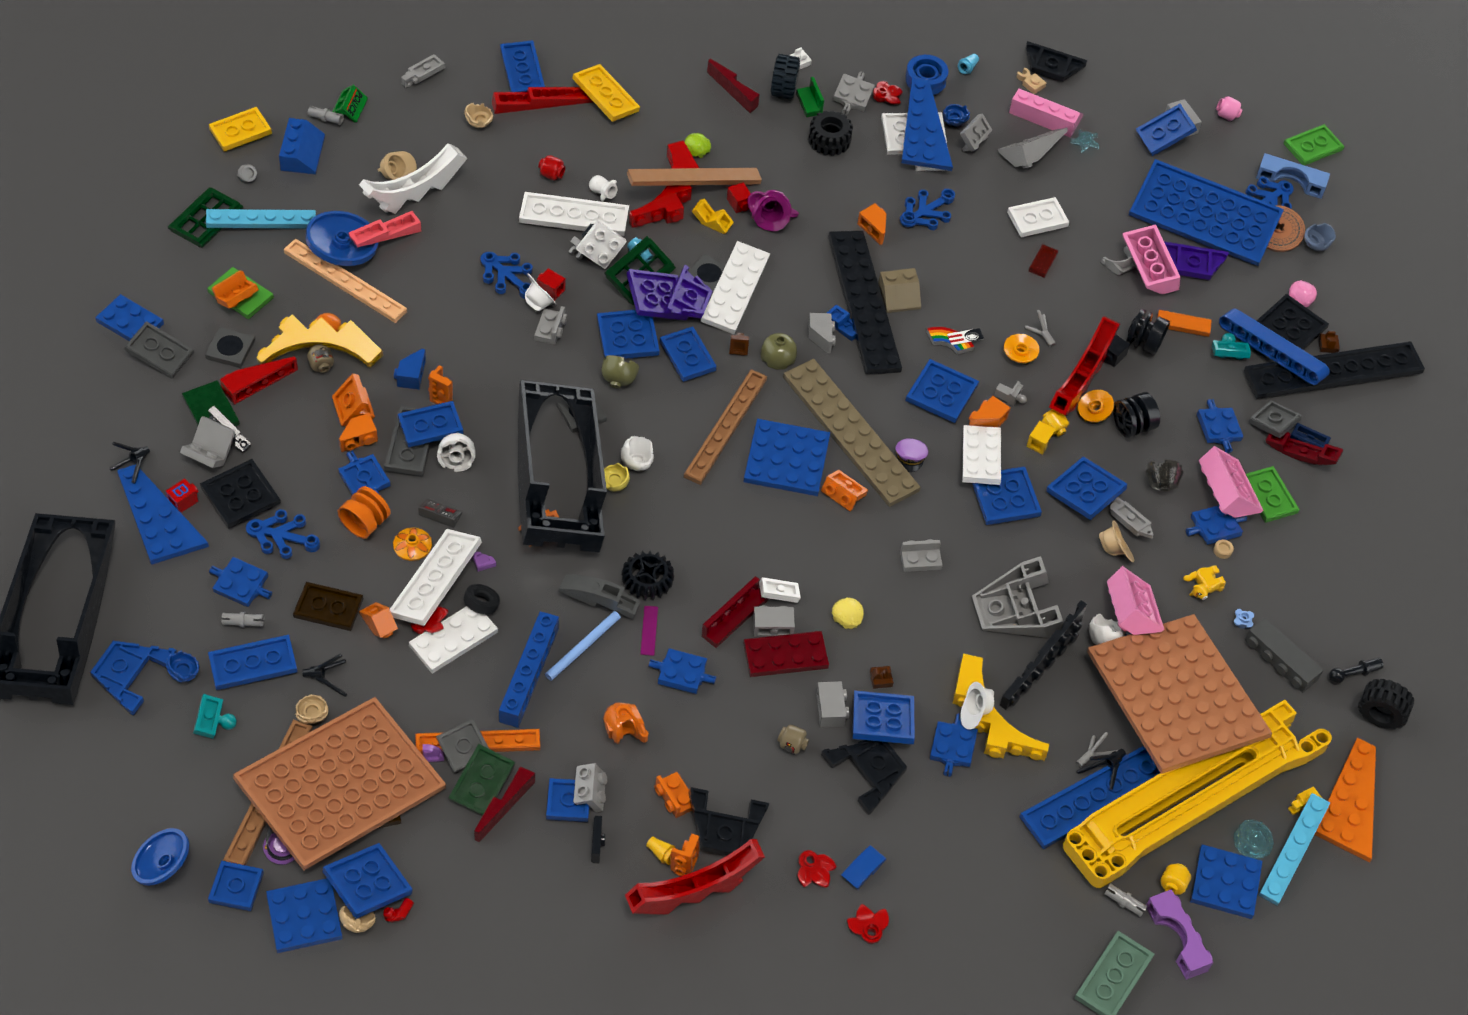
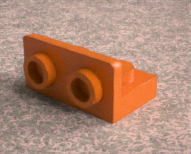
M439 365L430 372L428 377L429 398L435 404L453 401V381L443 377V367Z
M837 470L827 476L821 491L851 511L856 502L867 495L868 489L842 471Z
M678 772L663 779L660 775L656 777L655 791L659 797L662 796L665 800V806L669 813L672 812L675 818H678L692 811L688 794L689 789Z
M691 833L689 841H684L682 850L672 848L671 871L675 874L683 876L693 872L699 857L698 835Z

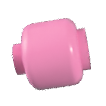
M1229 96L1221 98L1216 107L1218 115L1228 121L1239 118L1242 113L1241 103Z

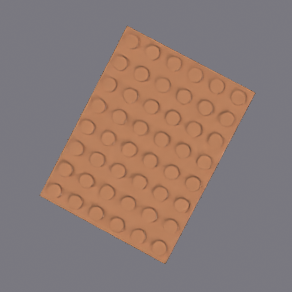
M1195 614L1164 623V630L1162 632L1139 635L1129 634L1088 647V655L1161 774L1271 738V730Z
M376 697L233 774L235 782L303 871L446 789V783Z

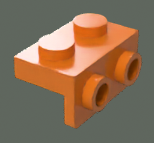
M241 270L212 287L218 304L227 308L236 307L239 302L252 297L259 290L255 283L246 279L244 272Z

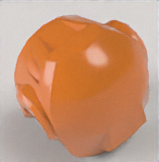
M618 702L607 708L603 720L608 737L613 739L616 744H619L626 734L640 739L641 742L648 741L649 733L645 729L643 719L635 704Z

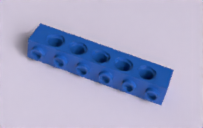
M539 612L500 706V723L519 728L559 630L558 616Z

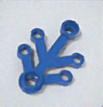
M1260 177L1257 181L1258 187L1274 189V192L1257 189L1253 184H1250L1246 189L1247 195L1264 197L1262 201L1274 206L1277 205V198L1281 196V206L1292 208L1291 203H1289V195L1293 193L1294 188L1286 180L1275 183L1270 182L1266 177Z
M944 189L940 198L926 205L929 193L927 190H920L918 192L919 208L916 212H913L916 200L913 197H907L905 199L906 211L900 216V223L905 227H913L917 224L925 225L930 230H936L938 221L934 218H940L942 222L948 223L951 219V213L949 211H934V209L943 204H951L954 201L955 192L952 189ZM922 216H927V217H934V218H931V219H923V218H920V217H922Z
M494 252L483 253L480 261L485 267V273L483 274L484 283L491 284L494 281L492 268H495L498 271L495 291L498 294L506 292V277L519 288L520 297L525 299V292L531 284L522 282L513 273L531 274L533 266L530 263H524L522 266H503L500 264H519L520 255L518 253H512L510 256H497Z
M280 509L276 511L273 517L263 521L253 519L246 525V532L251 537L258 539L264 554L273 552V543L268 541L265 535L272 536L283 559H288L292 556V549L285 544L284 540L304 544L305 550L308 552H316L320 548V541L317 536L311 534L306 537L288 532L306 525L305 516L302 514L296 515L291 522L271 528L270 526L278 522L284 523L287 521V512Z

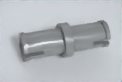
M310 106L308 109L309 117L338 125L343 123V114L331 112L327 108L321 109Z
M240 612V614L222 613L221 618H230V620H221L223 626L235 625L240 626V628H245V626H264V622L256 621L264 620V614H246V612Z
M1110 883L1108 888L1114 891L1115 894L1106 890L1104 895L1119 903L1120 907H1126L1141 917L1143 912L1136 907L1138 906L1145 911L1147 905L1133 898L1131 893H1125Z

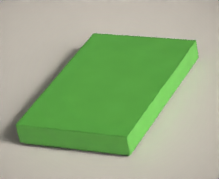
M1325 124L1285 139L1283 143L1304 166L1344 149V145Z
M234 267L229 269L207 288L208 293L215 297L212 287L239 270ZM246 276V279L255 283L259 290L252 297L242 300L232 309L249 320L270 302L274 295Z
M1274 466L1246 474L1263 508L1260 515L1265 523L1298 514L1300 509Z

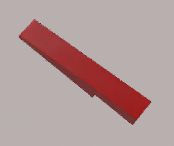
M528 87L527 92H494L492 98L494 114L593 103L580 87Z

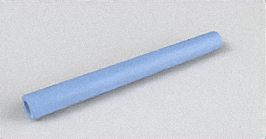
M613 611L545 673L546 678L552 681L613 626L621 618L620 615Z

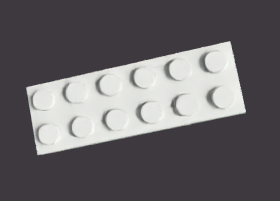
M525 192L519 223L585 231L590 223L595 224L598 220L620 236H624L629 205Z
M737 241L701 318V322L735 334L770 253Z
M446 529L390 608L393 618L425 626L481 545V538Z

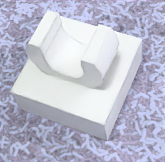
M801 47L795 49V53L790 55L800 58V69L810 66L812 63L810 57Z

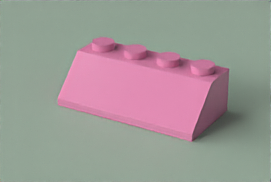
M1018 89L1012 98L1009 111L1010 114L1050 130L1067 128L1068 131L1064 135L1070 138L1083 117V114L1022 89Z
M1152 225L1122 233L1146 288L1162 295L1178 291L1180 275L1157 226Z
M1216 446L1199 459L1202 467L1201 471L1206 475L1207 483L1212 488L1213 496L1219 502V509L1222 513L1237 518L1263 511L1238 459Z
M1122 566L1107 580L1108 592L1112 598L1111 602L1114 605L1118 626L1123 631H1129L1133 635L1162 632L1164 626L1151 585Z

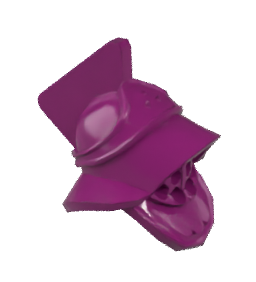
M755 191L748 197V206L752 212V219L757 226L764 230L779 231L790 222L791 217H798L799 212L791 208L789 199L780 191Z

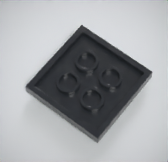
M1288 294L1284 295L1257 320V322L1302 350L1308 347L1329 326L1328 322Z
M253 459L200 483L201 489L228 529L281 503L280 498Z

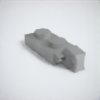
M433 54L409 67L405 75L401 77V84L405 88L413 85V83L417 84L445 69V63Z

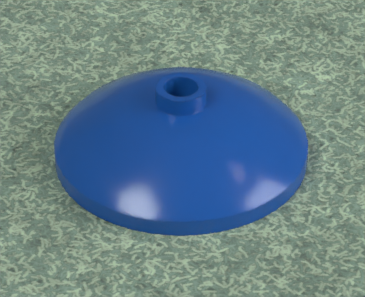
M169 828L159 831L148 838L138 849L132 861L131 872L135 880L142 885L149 886L162 883L175 875L187 858L189 851L188 837L179 829Z

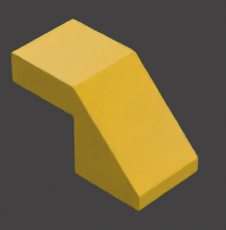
M705 198L699 200L692 210L702 225L722 234H726L734 223L724 209L714 211Z

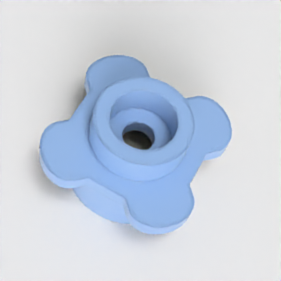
M1241 609L1235 611V625L1242 629L1253 626V612L1242 611Z

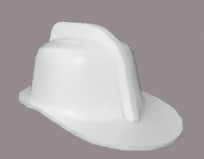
M527 273L528 278L532 282L525 292V299L528 305L536 311H541L550 304L556 306L552 297Z
M973 682L969 686L960 713L962 725L966 729H974L981 721L982 716L989 714L993 710L994 691L992 689L984 688L979 682Z

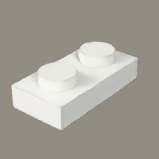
M763 577L759 582L761 597L798 603L801 598L798 583Z

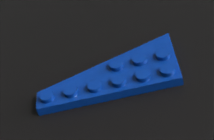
M912 77L901 163L952 171L953 165L930 82L927 79Z
M136 465L117 470L151 565L209 547L205 538L141 469H139L135 484L132 483V477Z

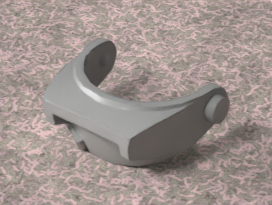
M1127 246L1124 247V253L1128 257L1126 260L1113 261L1106 257L1101 258V263L1117 275L1136 268V264Z

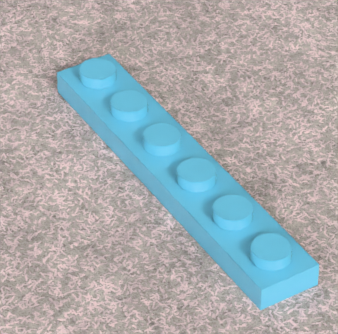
M206 209V228L307 229L308 223L316 216V210Z
M1311 793L1258 896L1278 906L1330 802Z

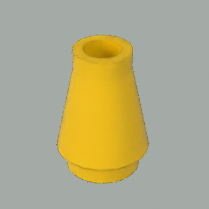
M654 836L651 837L646 846L663 864L670 865L671 850L676 847Z

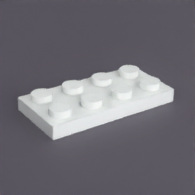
M963 426L962 482L1000 485L1001 428Z
M466 606L441 622L444 629L434 633H422L409 641V647L433 674L497 634L498 628L486 614L474 612Z

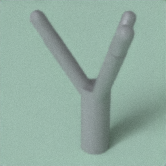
M1037 310L1042 331L1027 325L1025 329L1042 335L1049 347H1052L1056 343L1047 330L1046 316L1041 314L1040 310Z
M1107 732L1100 737L1095 745L1096 736H1092L1088 751L1076 761L1080 768L1090 760L1091 756L1109 755L1114 751H1118L1095 752L1107 737Z

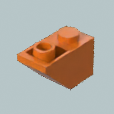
M992 396L988 401H983L978 411L971 413L969 425L1000 427L1008 419L1011 407Z
M370 413L351 418L339 438L341 452L351 451L378 441L377 429Z

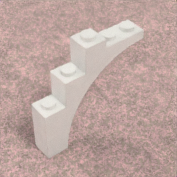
M447 143L428 163L404 177L385 182H372L363 179L359 185L364 190L363 194L370 199L372 197L380 203L379 207L384 212L388 213L389 211L396 214L407 200L419 202L430 188L442 190L468 158L457 147Z

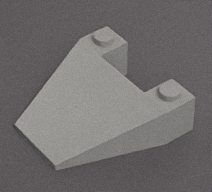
M1041 556L1020 563L972 595L982 630L1043 638L1051 637L1058 628L1062 630L1061 626L1064 622L1058 605L1038 611L1031 590L1049 583Z

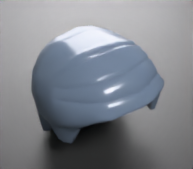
M1327 223L1314 224L1306 229L1304 238L1306 244L1311 249L1324 251L1332 245L1336 234L1332 226Z

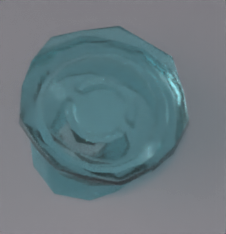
M1245 820L1234 832L1235 847L1244 856L1260 859L1270 855L1274 844L1273 836L1270 829L1263 822Z

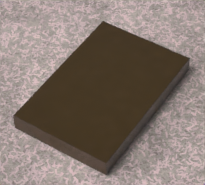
M306 582L293 612V618L351 631L364 598L361 594Z

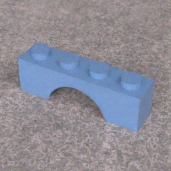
M1264 153L1256 179L1266 177L1270 182L1282 178L1292 179L1303 187L1305 194L1322 199L1330 173Z

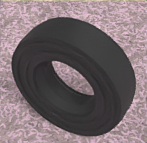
M473 584L466 589L464 602L474 612L492 614L499 606L500 597L495 590L486 585ZM475 596L483 597L488 602L481 601L477 599Z

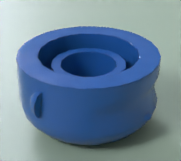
M926 54L915 56L907 65L906 84L910 89L912 77L927 79L930 82L933 95H936L946 87L948 67L943 60L936 56Z

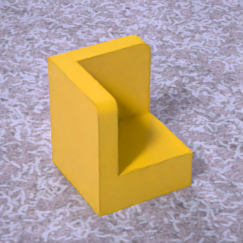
M1039 421L1029 435L1026 447L1043 455L1050 438L1055 433V428Z

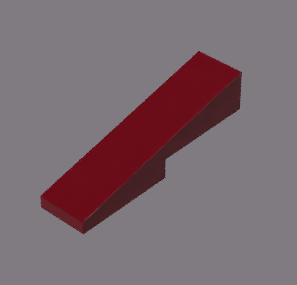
M711 58L708 60L707 73L749 113L754 111L759 105L760 94L737 81L736 73Z
M520 766L503 798L493 797L474 830L475 841L480 842L535 783V772Z

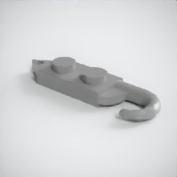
M1119 497L1112 501L1110 512L1114 518L1134 535L1153 539L1152 523Z

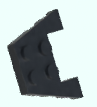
M864 740L850 746L842 745L837 749H824L821 754L831 768L850 759L873 787V789L858 797V802L868 815L874 811L907 769L906 764L888 742Z
M690 787L688 794L701 851L722 855L731 854L753 838L769 807L767 802L751 799L748 818L707 810L709 791Z

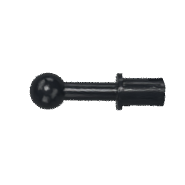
M1381 658L1368 661L1361 660L1358 666L1344 670L1340 668L1332 669L1329 673V678L1333 683L1338 684L1343 682L1345 677L1359 673L1366 676L1369 672L1382 669L1384 664Z

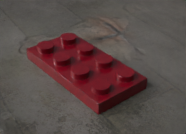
M822 631L744 639L743 642L750 677L829 668Z

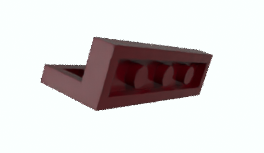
M755 576L703 623L701 637L717 648L753 615L754 607L764 605L769 598L761 597L759 589L760 579Z

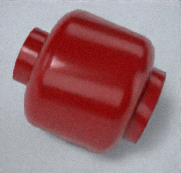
M552 155L542 158L538 165L540 174L552 181L558 178L561 179L566 169L564 162Z

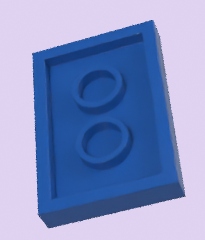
M1178 104L1136 128V131L1150 154L1154 156L1196 132L1197 129L1182 105Z
M121 294L95 317L97 323L128 341L131 340L146 321L157 328L164 325L162 318Z
M693 326L660 337L662 347L683 382L716 371V364Z
M453 401L398 414V420L408 448L442 440L452 433L464 434Z

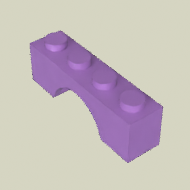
M1172 889L1150 897L1146 904V909L1155 925L1170 927L1177 932L1182 940L1183 950L1179 954L1176 963L1185 979L1187 980L1208 972L1213 964L1212 955L1202 944V938L1193 928L1190 916L1187 913L1185 914L1181 907L1179 897L1174 894Z

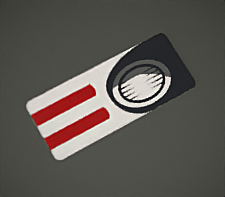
M980 328L947 334L951 345L984 339Z

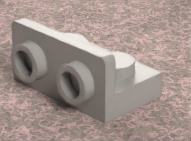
M983 113L978 114L960 133L966 143L962 148L963 152H972L978 149L979 144L986 140L988 134L992 131Z
M561 306L559 312L544 308L534 335L535 341L556 345L557 339L562 336V325H565L567 322L568 314H565L564 306Z
M909 540L903 542L900 550L903 571L942 570L943 565L939 550L940 540Z

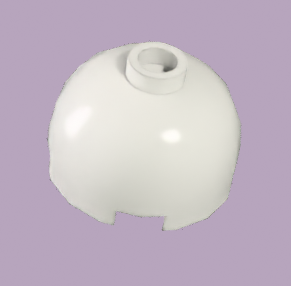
M452 433L441 440L438 446L437 458L443 468L446 466L449 469H454V472H460L472 466L476 451L474 443L469 437L460 433Z

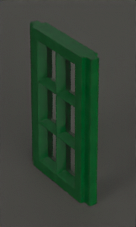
M209 187L168 226V229L194 245L203 248L222 228H206V224L203 223L206 220V215L200 220L193 216L201 208L204 210L210 209L205 204L213 197L220 201L212 209H218L223 203L231 206L229 209H243V205L216 189ZM188 220L195 222L196 224L188 232L181 229ZM199 226L206 228L207 230L199 238L192 235Z
M648 236L604 273L606 278L632 305H634L632 294L625 288L629 283L628 279L621 283L616 278V275L623 269L627 271L630 269L628 265L638 258L643 264L639 270L643 271L647 268L650 272H654L649 265L659 258L664 266L657 271L658 273L670 274L676 268L674 263ZM650 248L655 256L646 263L640 255Z

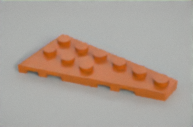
M1357 738L1328 799L1330 805L1314 835L1370 863L1372 860L1376 746Z

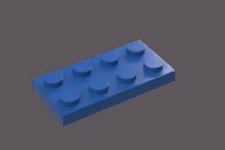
M533 40L500 44L510 92H527L528 87H545Z
M289 635L208 652L216 690L297 673Z

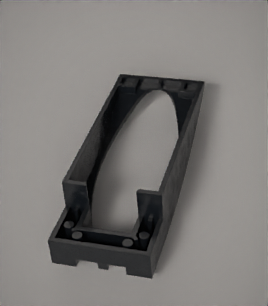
M520 380L518 487L523 545L542 547L543 542L548 541L557 542L558 548H564L566 543L580 545V551L600 553L605 537L602 506L607 488L595 393L592 388ZM554 395L562 397L569 405L585 454L587 491L578 520L546 516L544 502L550 485L546 482L534 481L530 446L531 429L542 404L546 399Z
M35 513L0 614V699L11 700L12 695L28 696L29 700H38V697L51 698L52 703L74 704L100 611L114 537L115 520ZM74 528L79 530L87 541L93 574L74 638L58 637L56 639L59 658L55 671L21 669L19 631L28 593L40 566L56 539L66 530Z

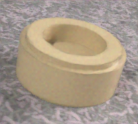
M1225 539L1218 540L1213 548L1214 554L1221 559L1229 558L1234 550L1232 543Z

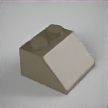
M915 268L880 272L878 284L887 313L921 309L920 285Z

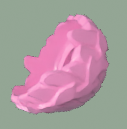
M1300 280L1291 285L1289 296L1305 307H1309L1316 299L1317 290L1314 285Z

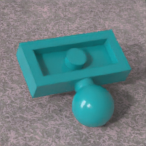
M1232 333L1224 334L1221 341L1213 340L1212 342L1214 356L1222 358L1235 357L1237 359L1250 358L1251 356L1249 343L1236 342V338Z
M203 694L193 734L213 739L218 723L223 729L231 730L237 724L236 717L229 713L221 716L223 699Z

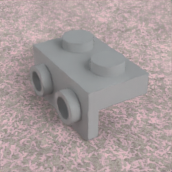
M596 763L577 766L573 802L576 805L587 803L595 812H601L606 801L605 784H607V775Z

